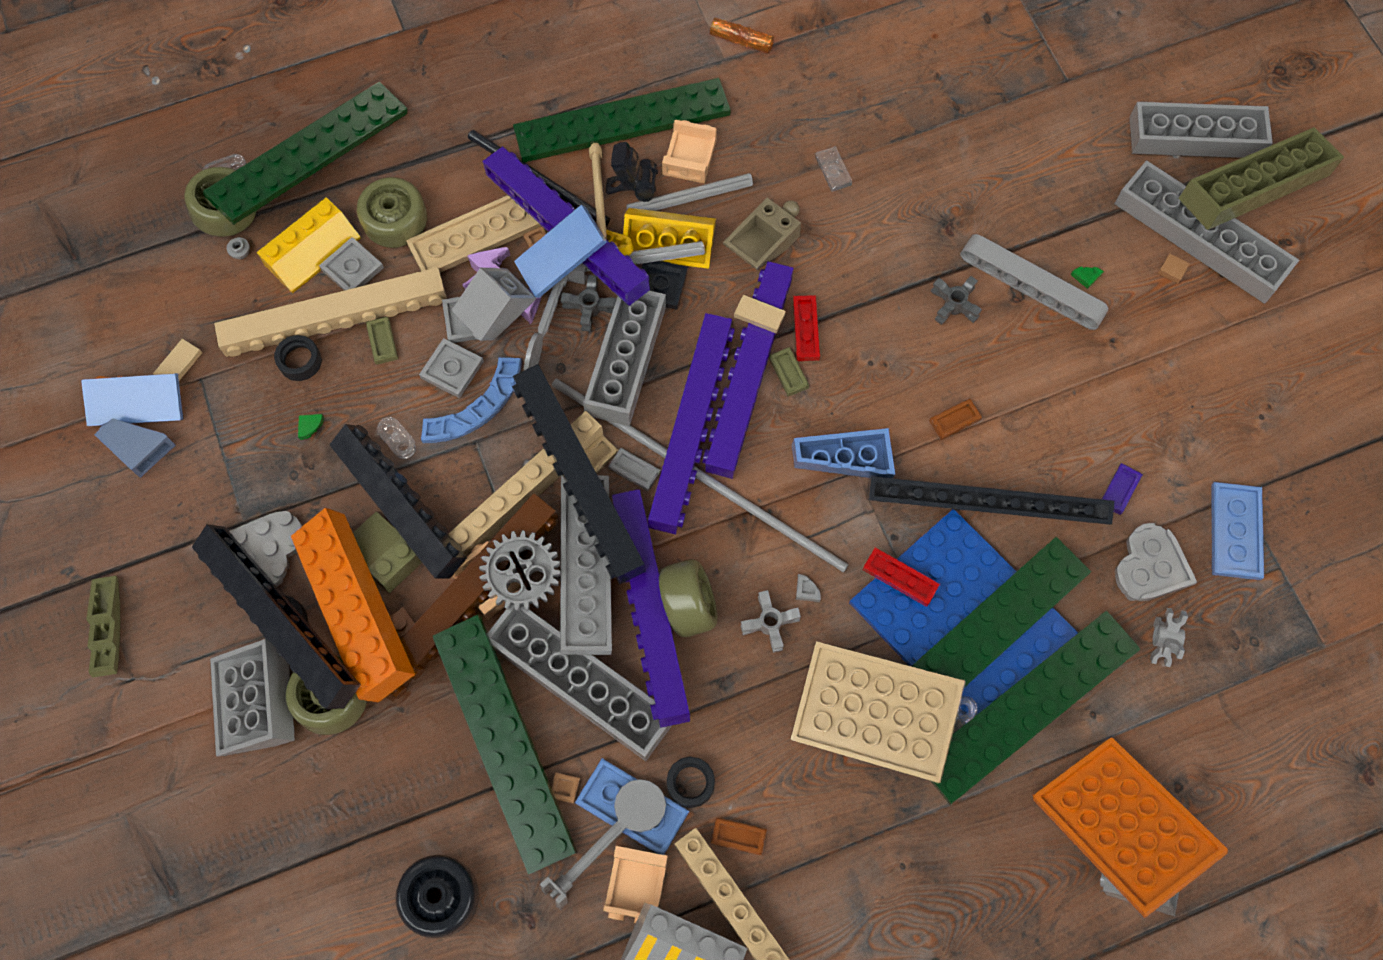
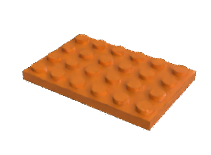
M1112 737L1033 795V800L1144 918L1228 853V849Z

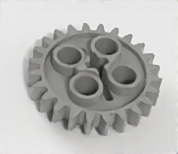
M512 531L511 539H508L503 534L502 543L496 540L493 541L495 549L486 548L490 556H482V561L487 565L479 566L480 571L486 573L480 576V580L488 582L483 586L484 591L491 590L488 595L490 599L497 596L496 604L498 606L505 602L506 610L511 605H514L516 612H518L520 606L524 605L526 611H529V604L531 603L536 608H539V599L547 602L545 594L554 595L551 585H559V582L554 577L561 576V572L554 568L560 566V561H552L557 557V552L549 553L552 545L549 543L543 546L544 537L536 541L535 533L533 532L529 538H526L525 531L521 532L520 537H516L515 532ZM530 550L533 552V555L530 559L523 560L520 558L521 552ZM510 552H514L521 568L524 569L525 577L531 586L530 591L526 589L519 573H517L515 564L510 557ZM504 560L510 562V567L507 570L500 571L497 569L499 562ZM539 571L544 574V577L539 582H533L530 579L532 573ZM513 582L521 584L520 590L516 593L508 591V586Z

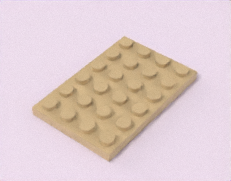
M816 641L791 740L941 783L966 681Z

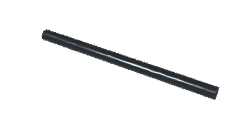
M471 130L468 134L469 140L491 154L501 148L475 130ZM529 166L532 173L537 178L541 177L551 190H556L563 201L569 202L575 209L580 205L585 206L593 220L597 222L596 208ZM605 215V222L607 227L610 223L611 218Z

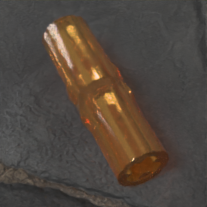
M716 17L711 23L710 35L768 54L772 49L774 43L773 35Z

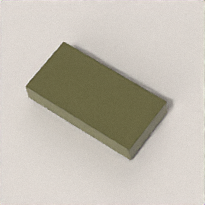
M384 317L367 321L366 326L375 364L398 360L389 318Z
M790 347L769 355V360L788 397L809 389V384Z

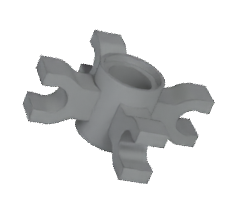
M768 590L759 592L758 601L762 610L760 618L742 621L740 625L742 634L747 635L761 630L764 634L769 635L773 653L783 651L784 646L779 633L780 627L784 624L799 622V618H801L799 608L780 613L779 610L772 608ZM773 617L776 619L777 624L768 626L765 624L764 619Z
M1167 608L1165 613L1166 623L1160 617L1155 618L1153 624L1155 628L1153 646L1157 648L1150 656L1152 664H1156L1158 658L1165 657V666L1170 667L1172 664L1171 653H1174L1177 659L1183 658L1185 652L1183 647L1185 630L1180 629V627L1187 621L1188 615L1186 611H1181L1178 618H1172L1173 610Z

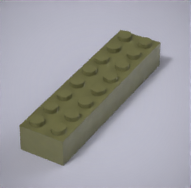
M1314 127L1191 179L1178 199L1209 230L1330 176L1344 156Z

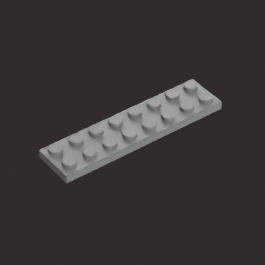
M561 475L560 654L611 655V578L605 568L608 562L605 557H599L594 546L597 544L594 536H588L583 525L587 522L584 516H578L573 506L576 501L573 495L568 497L562 485L565 483V480ZM598 475L609 496V476Z

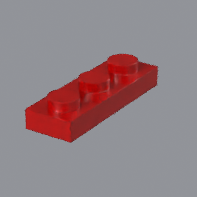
M816 295L793 296L796 360L819 361L820 349Z
M876 547L862 569L926 607L940 585Z

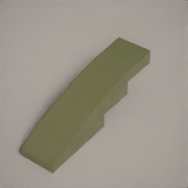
M117 576L92 579L86 620L90 624L87 647L91 650L88 673L92 678L113 675L118 672L120 649L119 582Z

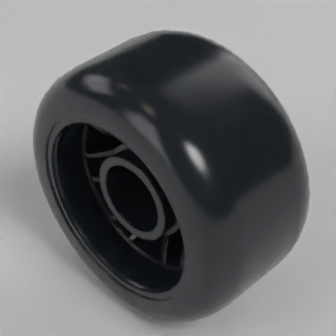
M430 855L414 862L403 873L396 890V907L401 920L412 932L427 938H446L460 932L472 920L479 902V888L472 871L461 861L446 855ZM439 888L442 892V898L438 903L433 904L430 900V894L434 889Z

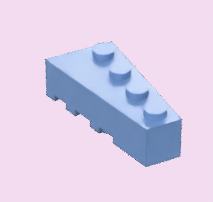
M888 428L794 438L792 443L794 468L869 478V476L893 478L895 475Z

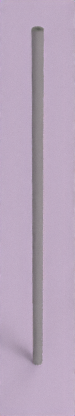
M557 378L553 381L552 386L584 406V395ZM607 421L660 456L666 457L667 448L631 425L627 426ZM694 466V470H697L696 479L843 573L845 572L849 564Z

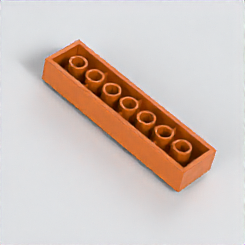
M324 508L292 534L291 538L344 666L361 684L356 691L358 699L378 703L413 677L415 672L345 514Z

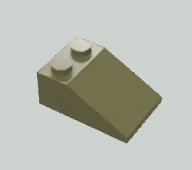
M377 512L353 532L372 577L389 593L422 563L398 531Z

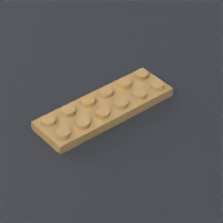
M507 195L406 240L421 271L438 267L441 273L468 261V255L495 249L541 225Z

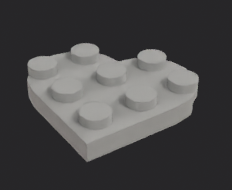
M282 511L271 513L230 530L229 532L275 586L277 587L282 584V579L286 576L287 570L290 569L289 557L297 553L291 535L302 527L299 520L291 515L290 512Z
M1156 523L1143 524L1132 532L1126 541L1129 555L1123 558L1115 568L1117 586L1130 601L1152 600L1197 583L1176 537L1169 529L1165 530L1161 526H1156Z

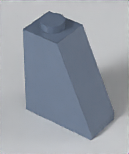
M113 418L108 423L103 424L99 431L94 434L140 478L176 446L163 433Z

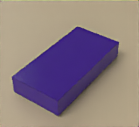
M1121 463L1102 499L1115 501L1114 512L1121 515L1143 474Z

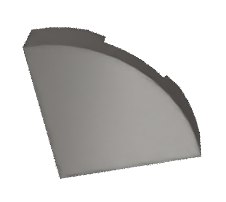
M798 574L796 600L820 602L821 596L817 586L807 576Z

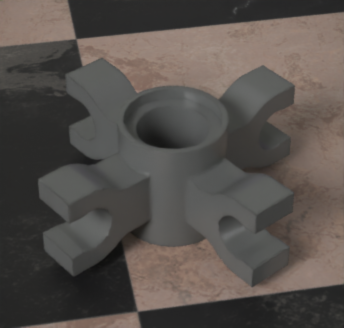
M588 275L587 287L580 292L579 296L562 293L561 303H563V309H580L582 313L580 325H582L581 331L591 332L592 317H595L599 311L612 314L616 303V298H599L597 294V276ZM586 302H594L592 305H585Z
M970 276L962 286L950 288L942 279L938 278L933 283L934 287L931 289V292L943 298L945 303L937 312L938 316L935 318V321L942 325L951 314L963 313L968 320L974 323L979 318L982 309L970 303L968 295L975 289L978 280ZM952 299H958L960 302H955Z

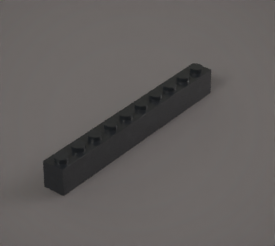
M539 364L513 375L515 385L512 386V389L517 399L522 397L525 403L522 405V408L527 418L532 416L535 422L532 424L537 437H543L545 443L542 446L548 457L552 455L555 463H552V466L558 477L563 476L565 483L562 485L568 497L573 495L576 501L573 506L578 516H584L587 523L583 525L588 536L595 537L597 544L594 546L599 557L606 558L608 565L605 568L610 578H616L620 585L646 572L645 564Z
M869 476L866 499L870 501L1112 525L1115 502L1113 500Z
M206 524L192 546L198 554V558L209 567L211 574L218 578L224 585L223 588L234 597L236 604L248 614L250 621L258 626L263 632L264 638L269 640L276 648V652L288 662L290 669L303 680L305 687L318 698L319 704L326 709H344L361 684L227 528Z

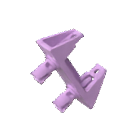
M507 247L470 254L468 259L471 267L478 272L480 267L500 268L499 266L502 264V261L510 256V252ZM474 276L470 278L466 283L462 284L465 290L474 278ZM542 296L540 298L536 297L535 301L521 314L530 324L533 322Z

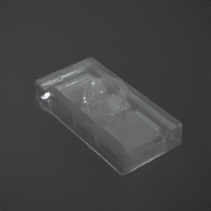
M836 146L816 152L815 158L831 192L852 185V179Z

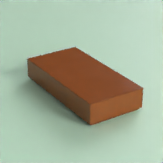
M968 399L931 417L929 422L942 440L980 421L982 416L972 400Z
M716 817L711 844L761 856L767 829Z

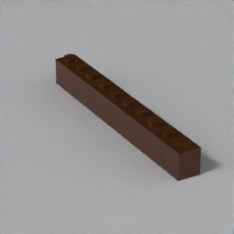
M535 493L401 638V643L415 675L386 696V698L391 701L401 698L408 689L406 686L413 679L416 680L423 674L425 665L440 655L432 637L433 635L474 617L478 606L489 599L488 595L491 590L484 591L483 586L488 582L480 580V576L486 573L479 569V566L487 565L482 561V556H490L486 548L495 549L493 541L496 540L502 543L503 534L508 539H511L512 531L515 532L516 537H520L521 532L525 531L526 538H529L533 532L537 541L546 531L550 532L556 526L557 519L559 518L556 511ZM529 550L522 551L520 554V558L524 560L525 554ZM510 552V557L515 567H519L520 564L514 552ZM505 560L499 562L497 569L500 571L507 570L510 567V562Z

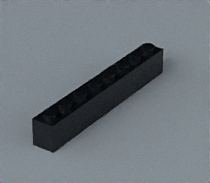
M345 424L329 444L432 576L435 579H450L467 559L466 555L461 551L462 547L449 536L447 528L436 520L433 511L423 504L420 500V495L410 488L407 484V479L398 473L393 467L394 463L385 457L381 452V447L368 436V431L361 425Z

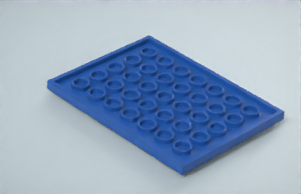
M952 509L897 558L900 562L940 584L927 607L877 578L872 580L854 596L849 604L908 666H912L1017 571ZM1054 608L1049 610L964 688L957 717L964 724L969 722L1072 639L1078 632Z

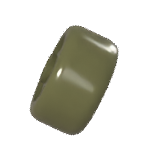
M212 167L202 170L194 175L186 186L184 198L189 216L194 225L206 234L217 237L233 236L248 228L255 218L257 211L233 225L204 196L203 191L236 171L234 169Z
M387 177L376 180L362 191L357 202V216L365 234L371 241L387 248L406 246V240L421 234L425 229L427 210L419 190L404 179Z
M688 559L664 567L659 574V588L667 618L675 633L680 637H691L714 629L718 620L717 607L711 584L701 563L695 559Z
M336 656L343 663L342 658ZM294 672L286 688V704L291 715L304 728L320 735H333L347 730L358 721L367 704V701L359 700L355 692L344 709H326L319 704L318 698L305 687L303 680Z

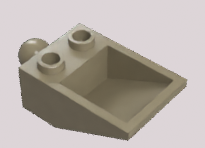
M767 197L723 242V245L756 270L767 264V261L770 262L785 252L800 237L801 222L794 218L800 211L798 203L790 200L785 202L781 208Z

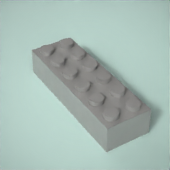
M1137 102L1129 117L1132 154L1243 158L1273 144L1268 106Z
M648 291L630 306L619 296L617 297L583 402L584 412L587 411L594 418L630 426L666 309V294Z

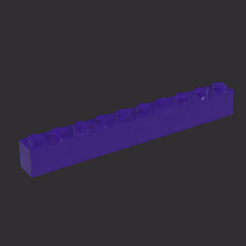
M501 147L482 161L486 176L548 232L574 211L573 206L569 202L565 203L556 190H551L547 187L541 177L537 178L528 165H523L513 152H508L504 147ZM606 240L607 242L582 263L630 306L650 290L649 276L644 269H639L635 266L628 255L624 256L614 242Z
M767 261L766 268L760 270L758 282H761L760 287L755 288L752 298L783 310L794 268ZM748 323L747 328L743 327L740 340L743 343L741 347H737L734 360L737 363L735 367L730 368L728 380L731 382L729 388L725 387L721 400L725 402L723 408H718L715 421L718 422L716 429L712 428L709 442H712L710 450L706 449L702 463L706 464L705 472L733 479L776 333Z
M705 313L649 514L648 528L676 535L678 527H683L686 516L685 513H682L684 505H689L691 492L688 491L690 484L695 483L697 470H694L695 462L700 463L703 449H699L701 442L706 441L708 429L705 428L706 421L711 422L714 408L710 406L712 401L717 400L719 388L716 387L717 381H722L724 368L721 367L722 361L727 362L730 348H727L728 341L732 342L735 329L731 328L732 319Z
M639 489L612 495L613 505L640 554L646 572L626 581L630 582L631 589L626 591L629 605L634 604L636 610L631 612L634 627L639 626L640 634L636 635L638 649H644L645 657L641 658L643 673L649 672L650 680L645 682L648 696H654L655 704L650 705L653 720H659L660 728L690 722V713L671 627L661 599L659 573L641 492Z

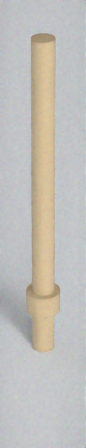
M593 143L589 148V157L592 159L596 221L599 230L607 240L600 161L602 158V148L598 143Z

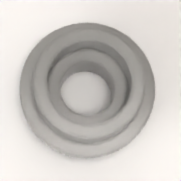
M234 238L227 245V252L232 258L244 259L249 254L250 245L244 238Z

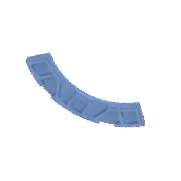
M499 358L497 369L489 388L483 395L467 406V409L457 414L423 419L422 443H437L456 439L475 431L490 421L500 412L513 394L512 386L515 385L513 375L521 372L522 358Z

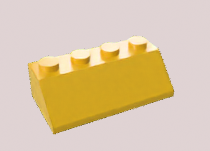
M326 197L261 248L257 254L265 267L293 294L321 271L319 265L351 237L356 241L360 240L361 237L343 213Z
M628 208L624 218L623 235L630 237L633 251L702 241L705 246V254L663 261L709 269L716 219Z

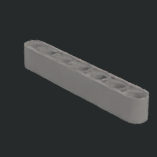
M972 235L960 253L962 259L967 263L1088 329L1096 330L1109 310L1108 306L1101 300L983 236Z

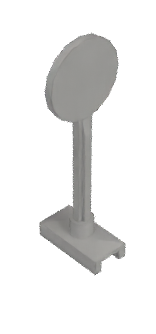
M584 264L577 266L553 286L538 326V333H534L529 342L524 370L539 364L543 337L548 331L562 289L566 286L567 281L585 285L587 280L585 270L587 267Z
M641 779L630 781L624 785L616 795L614 804L618 821L565 875L562 874L555 882L547 877L540 884L541 890L545 895L552 890L549 895L553 899L558 896L555 902L559 910L568 903L566 893L573 886L572 883L625 829L644 832L653 829L660 823L664 817L666 803L664 794L658 786L650 781Z

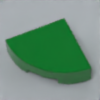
M1078 267L1072 271L1071 276L1088 289L1102 276L1104 271L1097 267Z
M322 414L299 415L298 438L300 440L310 438L323 425L324 416Z

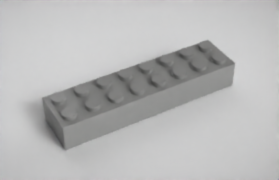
M1146 160L1121 190L1115 205L1265 304L1292 271L1299 259L1236 218L1207 230L1178 199L1186 186Z
M511 605L488 632L492 646L498 654L644 761L648 760L671 728V726L660 728L659 720H653L650 705L655 704L654 699L593 655L560 654V632L532 611H526L523 605L520 606L518 612H516L514 605Z

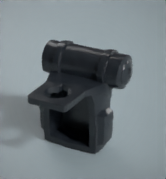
M627 141L615 144L612 151L611 167L616 176L607 179L606 194L609 195L620 191H635V196L638 200L649 202L656 192L657 164L650 159L640 161L638 153L633 147H630ZM614 182H621L619 186L611 187Z

